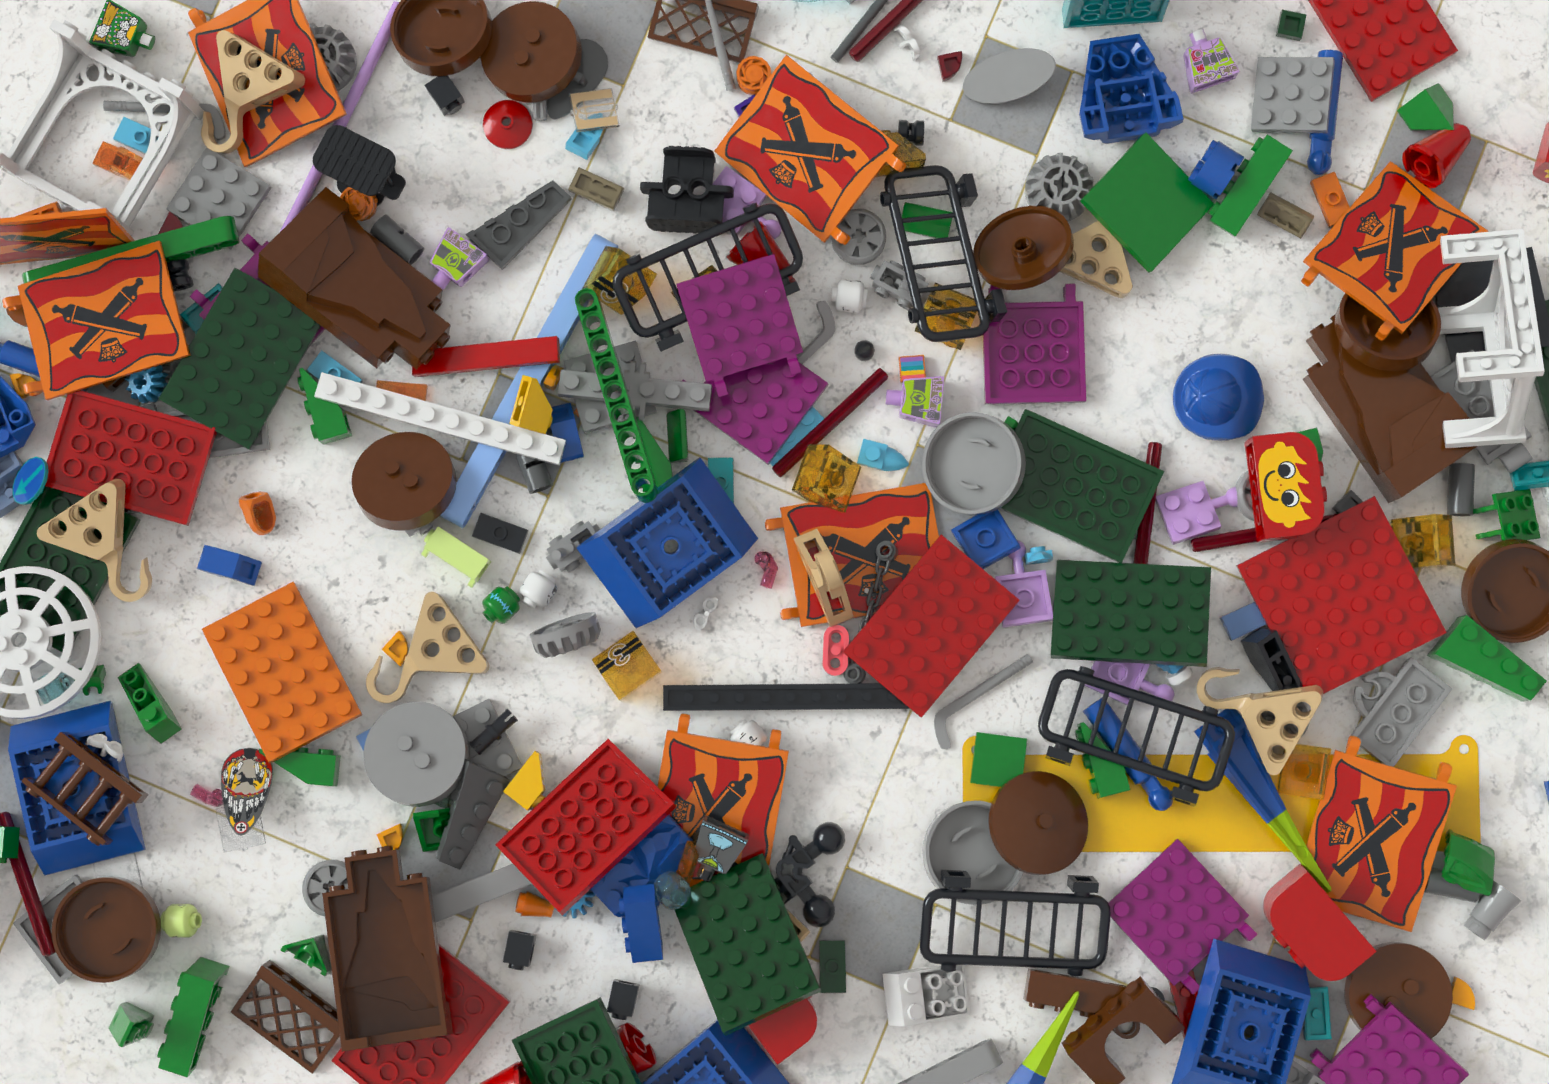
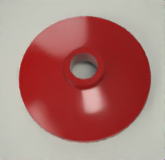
M502 100L493 104L483 118L485 136L494 146L502 149H513L521 146L527 141L532 132L533 123L529 111L521 103L513 100ZM506 118L511 120L508 126L502 124V121Z

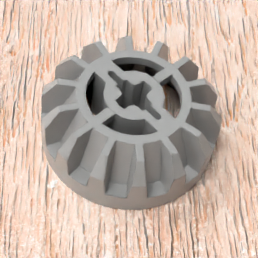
M326 24L324 27L311 25L310 28L315 39L328 40L324 45H317L322 57H325L327 60L325 64L336 90L339 91L354 76L357 66L354 47L341 30L333 29L330 25ZM331 44H333L336 49L335 61L333 55L328 49V47Z
M1057 153L1053 156L1046 155L1042 160L1033 165L1025 182L1027 203L1029 206H1044L1056 210L1067 221H1071L1085 211L1086 207L1080 200L1093 187V177L1090 176L1087 165L1081 164L1076 156L1072 155L1069 157L1063 155V153ZM1060 168L1058 174H1055L1051 179L1045 178L1049 171ZM1069 170L1075 174L1078 186L1072 185V180L1068 176ZM1062 177L1061 184L1063 189L1057 197L1058 187L1056 185ZM1044 183L1049 184L1047 187V193L1044 189ZM1071 189L1077 191L1071 199L1062 201L1068 196Z
M588 612L543 626L530 634V638L535 652L544 658L588 646L589 643L595 642L598 639L601 628L596 613Z

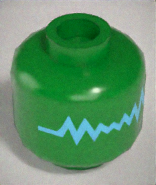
M498 586L483 599L482 605L485 610L482 613L491 623L496 621L500 624H505L519 611L520 606L518 602L520 598L508 586L505 588Z

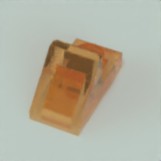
M103 141L92 164L130 181L143 158L122 146L118 148Z

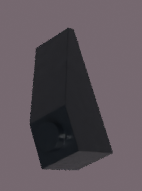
M1259 628L1241 640L1251 664L1272 691L1303 687L1277 630Z

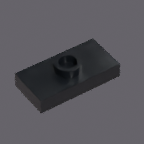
M480 513L472 537L520 554L529 530Z

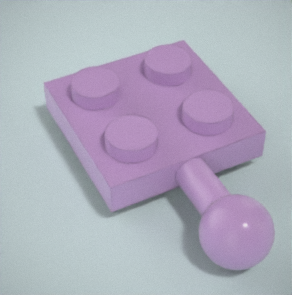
M727 166L713 183V185L731 186L734 190L733 198H724L722 223L743 214L742 208L749 204L757 202L759 207L767 197L764 192ZM763 217L758 218L766 226L773 239L779 237L782 229L778 221L773 219L766 220ZM746 224L735 228L737 236Z
M1204 481L1158 495L1155 501L1172 545L1221 529L1215 509L1226 505L1237 507L1238 504L1236 487L1230 488L1226 495L1211 500Z
M1019 540L1017 541L1021 548L1008 555L1013 561L1015 574L995 577V580L1020 600L1002 621L1003 628L1053 621L1046 570L1024 571L1022 558L1026 553V547Z
M1094 661L1091 667L1095 671L1093 675L1095 677L1135 690L1140 688L1154 696L1169 701L1174 699V690L1171 686L1167 684L1157 686L1144 680L1150 664ZM1085 684L1086 687L1104 695L1105 690ZM1109 693L1108 697L1128 705L1129 698Z

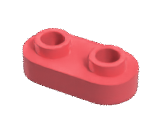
M841 625L828 627L823 637L822 665L825 672L832 676L843 674L848 667V656L843 651L849 645V634ZM834 633H838L841 636L840 642H833L831 636ZM835 658L840 661L838 668L831 667L830 661Z

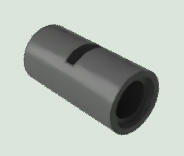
M383 215L371 228L370 233L377 240L410 265L416 262L424 251V247L407 232L404 233V229L388 215Z
M515 454L530 494L553 486L544 461Z
M1452 463L1449 465L1447 515L1473 516L1474 464Z
M1431 868L1424 891L1425 893L1474 903L1480 894L1465 890L1458 884L1447 882L1442 877V870Z

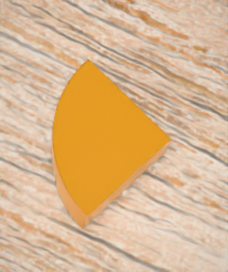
M555 364L551 368L543 383L546 388L553 391L556 389L560 380L561 370L564 369L563 367Z
M19 373L10 375L15 392L22 399L29 397V394H25L23 385L37 380Z
M398 631L382 648L399 666L404 664L405 657L408 654L407 640L401 631Z
M401 823L376 834L382 847L392 846L393 850L399 849L403 840V827Z
M1454 977L1451 986L1452 1003L1474 1010L1475 997L1472 989L1466 982Z

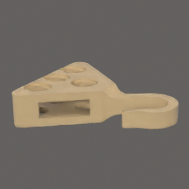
M222 30L217 34L216 40L224 101L231 134L227 142L219 145L214 139L211 113L203 111L201 137L208 149L228 154L235 151L242 142L244 114L302 87L305 83V77L300 72L242 37ZM241 45V52L237 55L238 47ZM261 57V64L257 67V61ZM281 69V76L277 79V72ZM248 80H250V85L246 89L245 84Z
M1099 221L1073 233L1074 247L1070 256L1071 263L1066 264L1060 272L1115 297L1125 298L1132 290L1133 285L1122 245ZM1100 242L1104 247V251H1095L1092 248V243ZM1083 264L1091 265L1094 273L1085 274L1081 266ZM1105 275H1114L1117 283L1114 285L1108 284L1105 281Z
M114 479L39 527L37 536L40 540L103 561L107 565L111 592L122 601L133 602L144 597L150 591L152 575L149 571L148 558L146 557L141 561V584L138 591H128L120 582L123 553L125 483L121 479ZM100 494L105 495L107 498V505L100 501ZM80 507L86 510L87 518L81 516L79 512ZM60 521L66 524L67 531H63L60 528ZM94 529H98L101 532L102 539H98L95 536Z
M818 529L795 537L794 542L829 626L832 627L854 618L839 569ZM812 540L815 541L819 553L814 554L816 561L812 560L804 545ZM826 592H830L832 599L838 597L844 612L833 615Z
M428 592L423 600L397 690L391 695H383L376 688V679L380 673L383 656L378 657L374 667L369 671L366 678V687L373 699L382 703H394L406 694L412 677L418 672L485 674L489 670V663L442 596L435 592ZM437 608H444L446 612L445 618L442 621H435L433 613ZM458 628L460 638L455 642H451L448 639V633L451 629ZM432 643H437L440 649L435 657H430L427 653V648ZM471 648L475 652V658L472 662L466 663L462 655L466 649Z
M1213 667L1206 670L1197 683V695L1200 701L1205 706L1215 709L1238 710L1245 721L1267 773L1278 775L1319 707L1323 697L1322 688L1318 685L1215 699L1207 693L1206 682L1214 677L1223 678L1237 675L1240 669ZM1306 702L1310 705L1311 710L1302 712L1298 709L1297 704ZM1270 711L1275 715V719L1267 721L1262 717L1261 713ZM1294 724L1297 726L1298 732L1289 733L1285 730L1284 726ZM1280 745L1284 747L1286 753L1278 755L1273 752L1272 747Z

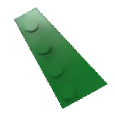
M1268 134L1263 139L1261 137L1257 139L1251 148L1254 151L1253 155L1249 160L1245 158L1237 169L1240 175L1235 182L1229 181L1223 190L1226 196L1221 203L1216 201L1208 213L1212 216L1209 220L1211 223L1233 237H1236L1293 151Z
M1467 615L1458 617L1446 631L1447 633L1440 638L1427 654L1428 657L1439 660L1455 670L1468 674L1470 677L1482 681L1519 701H1531L1547 682V680Z
M200 957L186 972L183 971L177 983V986L180 987L179 994L174 997L170 1009L174 1011L172 1019L168 1020L164 1029V1034L167 1037L165 1043L161 1044L157 1054V1058H160L159 1069L184 1077H188L195 1070L206 1038L202 1031H206L212 1021L214 1012L210 1011V1008L215 1005L217 998L220 997L223 987L218 986L220 979L227 975L230 966Z

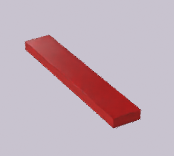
M551 336L437 348L428 364H422L417 370L412 367V375L414 377L560 363L559 338Z

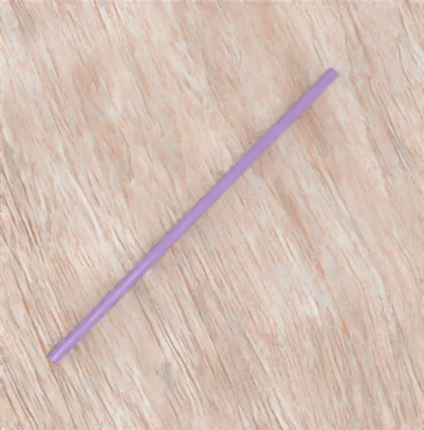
M393 2L343 103L347 115L334 121L332 126H347L390 39L391 19L399 2ZM314 165L280 232L308 205L323 174Z

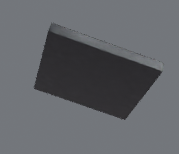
M1528 247L1526 251L1541 348L1549 347V316L1533 249ZM1494 260L1462 263L1436 293L1435 297L1438 307L1461 306L1480 296L1489 285ZM1483 331L1444 334L1451 363L1456 360L1457 353H1466L1471 349L1474 352L1486 351Z

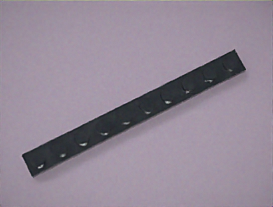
M880 683L663 685V711L910 709Z

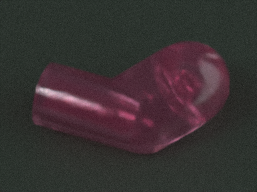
M757 552L754 558L755 563L759 564L764 571L760 586L772 589L778 566L769 552Z
M196 784L190 793L191 796L207 805L214 807L223 805L221 789H215L213 792H210Z

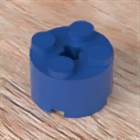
M1212 140L1202 159L1194 167L1188 180L1192 185L1217 200L1235 174L1236 167L1240 166L1244 156L1222 142Z

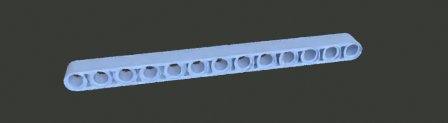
M598 234L592 237L537 338L557 336L560 343V354L580 320L575 304L576 294L585 288L596 291L597 287L592 285L594 281L601 282L598 278L604 276L617 252V244ZM587 300L583 307H587L590 300ZM555 363L520 367L492 420L509 424L522 375L536 378L542 388L549 371ZM478 443L456 483V490L451 503L440 517L464 528L507 451Z

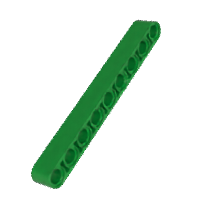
M222 216L29 270L22 274L23 284L156 241H161L166 263L173 260L189 259L232 247L240 242L235 219L233 216Z
M585 288L578 291L575 296L577 311L631 489L640 502L649 503L657 497L658 488L601 302L592 289ZM587 300H594L591 306L583 307ZM593 323H601L597 329H590ZM601 345L608 346L604 352H596ZM615 368L611 375H603L606 369ZM622 391L620 397L616 399L610 398L613 392ZM629 414L626 421H617L620 415ZM627 438H636L632 445H624ZM635 461H643V464L640 468H631L632 464ZM650 484V489L647 492L640 493L638 491L641 485Z

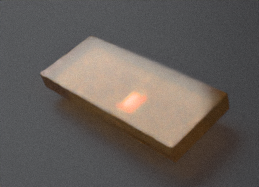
M377 380L376 387L426 401L428 385Z
M691 840L686 842L675 877L683 893L688 892L699 857V853Z

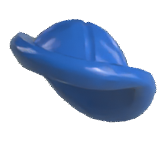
M1229 354L1206 355L1191 362L1178 376L1173 390V406L1179 421L1193 434L1208 440L1226 441L1246 436L1256 427L1264 405L1263 385L1257 369L1249 361Z

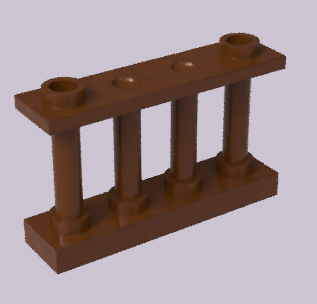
M60 732L54 739L60 744L58 747L60 750L36 780L33 777H24L21 782L27 786L26 791L36 798L42 797L88 833L86 837L97 846L100 844L110 845L113 840L105 835V833L128 804L133 802L143 803L148 794L72 734ZM74 755L81 760L79 762L80 766L60 792L54 795L44 786L66 758ZM95 771L101 776L99 778L100 782L76 812L65 801L86 774ZM114 786L121 792L119 794L120 799L98 827H95L85 817L107 789Z

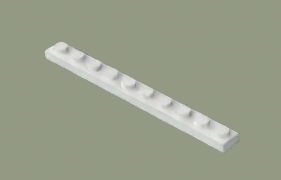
M321 372L314 395L315 398L558 466H560L566 445V440L323 372Z

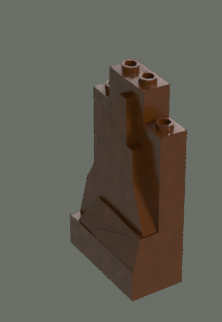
M325 187L259 252L258 278L376 369L382 363H388L395 353L417 370L422 364H428L435 354L434 351L438 347H444L450 339L449 331L451 325L435 313L443 302L441 300L443 289L364 230L349 212L350 205Z
M1335 315L1330 318L1332 323L1326 327L1320 324L1310 331L1312 336L1306 342L1321 364L1318 362L1306 371L1309 375L1304 377L1303 381L1388 503L1402 498L1477 447L1445 448L1443 421L1470 418L1449 392L1444 393L1439 390L1421 363L1406 370L1384 371L1359 362L1341 345L1335 331Z
M392 846L378 847L377 853L367 854V850L351 852V857L344 858L348 889H345V885L329 887V892L322 893L342 1052L453 1034L449 1002H446L430 878L423 877L422 873L407 875V880H404L400 851L397 849L393 850Z

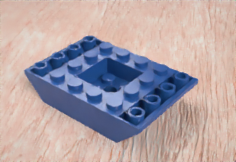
M699 457L659 486L657 497L649 503L637 502L576 548L634 627L638 628L662 617L741 559L758 540V537ZM671 539L676 540L678 544L677 550L673 553L665 552V542Z
M112 701L10 727L8 752L31 853L44 876L146 850L134 802L127 805L105 833V835L113 840L111 844H100L97 846L87 839L88 833L42 797L36 798L26 791L27 786L21 782L24 777H33L36 780L60 750L58 748L60 744L54 739L60 732H69L84 745H86L87 738L95 734H103L107 737V741H117L121 744ZM86 745L129 779L124 754L119 762L108 753H106L105 757H102L100 755L102 748ZM74 755L68 756L44 787L54 795H57L79 768L81 760ZM95 771L88 772L79 783L77 792L72 796L70 795L65 803L77 812L99 784L101 776ZM114 786L108 788L85 819L95 827H98L120 799L119 794L121 792Z
M1213 938L1172 1084H1286L1311 998L1306 967L1301 969L1298 964ZM1252 1025L1254 1029L1253 1035L1246 1039L1244 1030L1247 1026Z
M717 1019L641 1082L642 1084H790L745 1028L725 1036Z

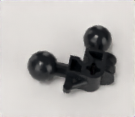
M833 822L820 824L814 831L813 841L805 847L800 843L797 836L791 835L787 850L784 852L782 860L776 866L778 877L774 880L779 887L780 894L784 893L787 898L784 903L786 904L798 895L804 903L802 908L804 919L814 927L828 925L834 918L835 906L827 896L816 895L810 887L813 883L808 875H802L803 868L808 869L816 863L814 859L820 854H835L843 848L845 833L838 824ZM784 863L794 865L792 869L793 876L782 873Z

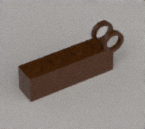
M1028 968L1023 999L1029 1002V1007L1044 1009L1045 1005L1055 1006L1054 1011L1061 1012L1073 994L1079 991V997L1074 1010L1080 1011V1016L1090 1017L1100 1011L1110 999L1115 998L1125 990L1126 985ZM1132 1022V1027L1127 1032H1120L1118 1026L1113 1031L1123 1039H1131L1139 1033L1140 1022Z

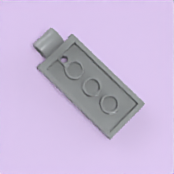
M1456 360L1430 376L1439 390L1444 393H1450L1470 419L1495 417L1490 380L1459 382ZM1525 427L1526 439L1528 440L1532 436L1528 429ZM1522 443L1476 447L1487 465L1499 457L1510 474L1532 460V456Z

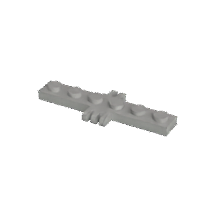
M631 361L630 370L624 371L623 377L634 413L636 410L640 411L639 421L645 420L646 405L699 411L710 410L712 384L650 378V372H646V362H641L640 371H636V361ZM561 370L558 388L559 397L605 401L596 373ZM622 391L613 392L610 398L616 399L620 397ZM625 414L619 416V419L625 418Z

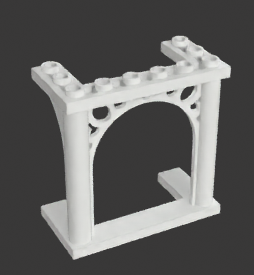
M54 19L49 28L57 35L59 51L53 76L8 154L5 155L0 152V169L76 211L102 208L91 201L83 202L32 174L27 169L60 113L73 98L85 91L100 87L117 88L130 93L140 101L148 114L151 137L144 158L110 213L132 237L134 231L130 228L132 222L193 119L201 120L204 110L199 106L200 101L192 97L193 94L185 89L186 86L173 78L170 82L162 77L158 83V79L146 71L144 74L137 72V67L130 62L123 60L121 63L115 60L116 56L106 49H102L101 52L95 49L94 45L86 39L87 36L79 32V28L66 20L64 23H61ZM93 65L99 69V78L96 81H90L87 75L89 67ZM106 70L111 77L114 75L111 81L105 79ZM81 76V79L84 81V83L82 86H76V84L79 81H81L80 79H78ZM134 84L133 89L129 90L128 86ZM149 95L152 99H157L152 103L146 101ZM158 106H170V112L162 117L154 115V110ZM159 123H160V124H165V123H167L166 126L162 125V130H161V131H159V130L157 129V125H158Z
M1523 229L1441 236L1440 245L1443 264L1494 260L1489 285L1480 296L1461 306L1438 307L1441 318L1440 334L1483 331L1486 351L1457 353V373L1459 382L1490 380L1495 417L1443 421L1445 448L1525 443L1526 431L1524 420L1536 376L1544 375V364Z

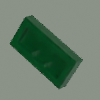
M819 940L820 993H846L845 940Z

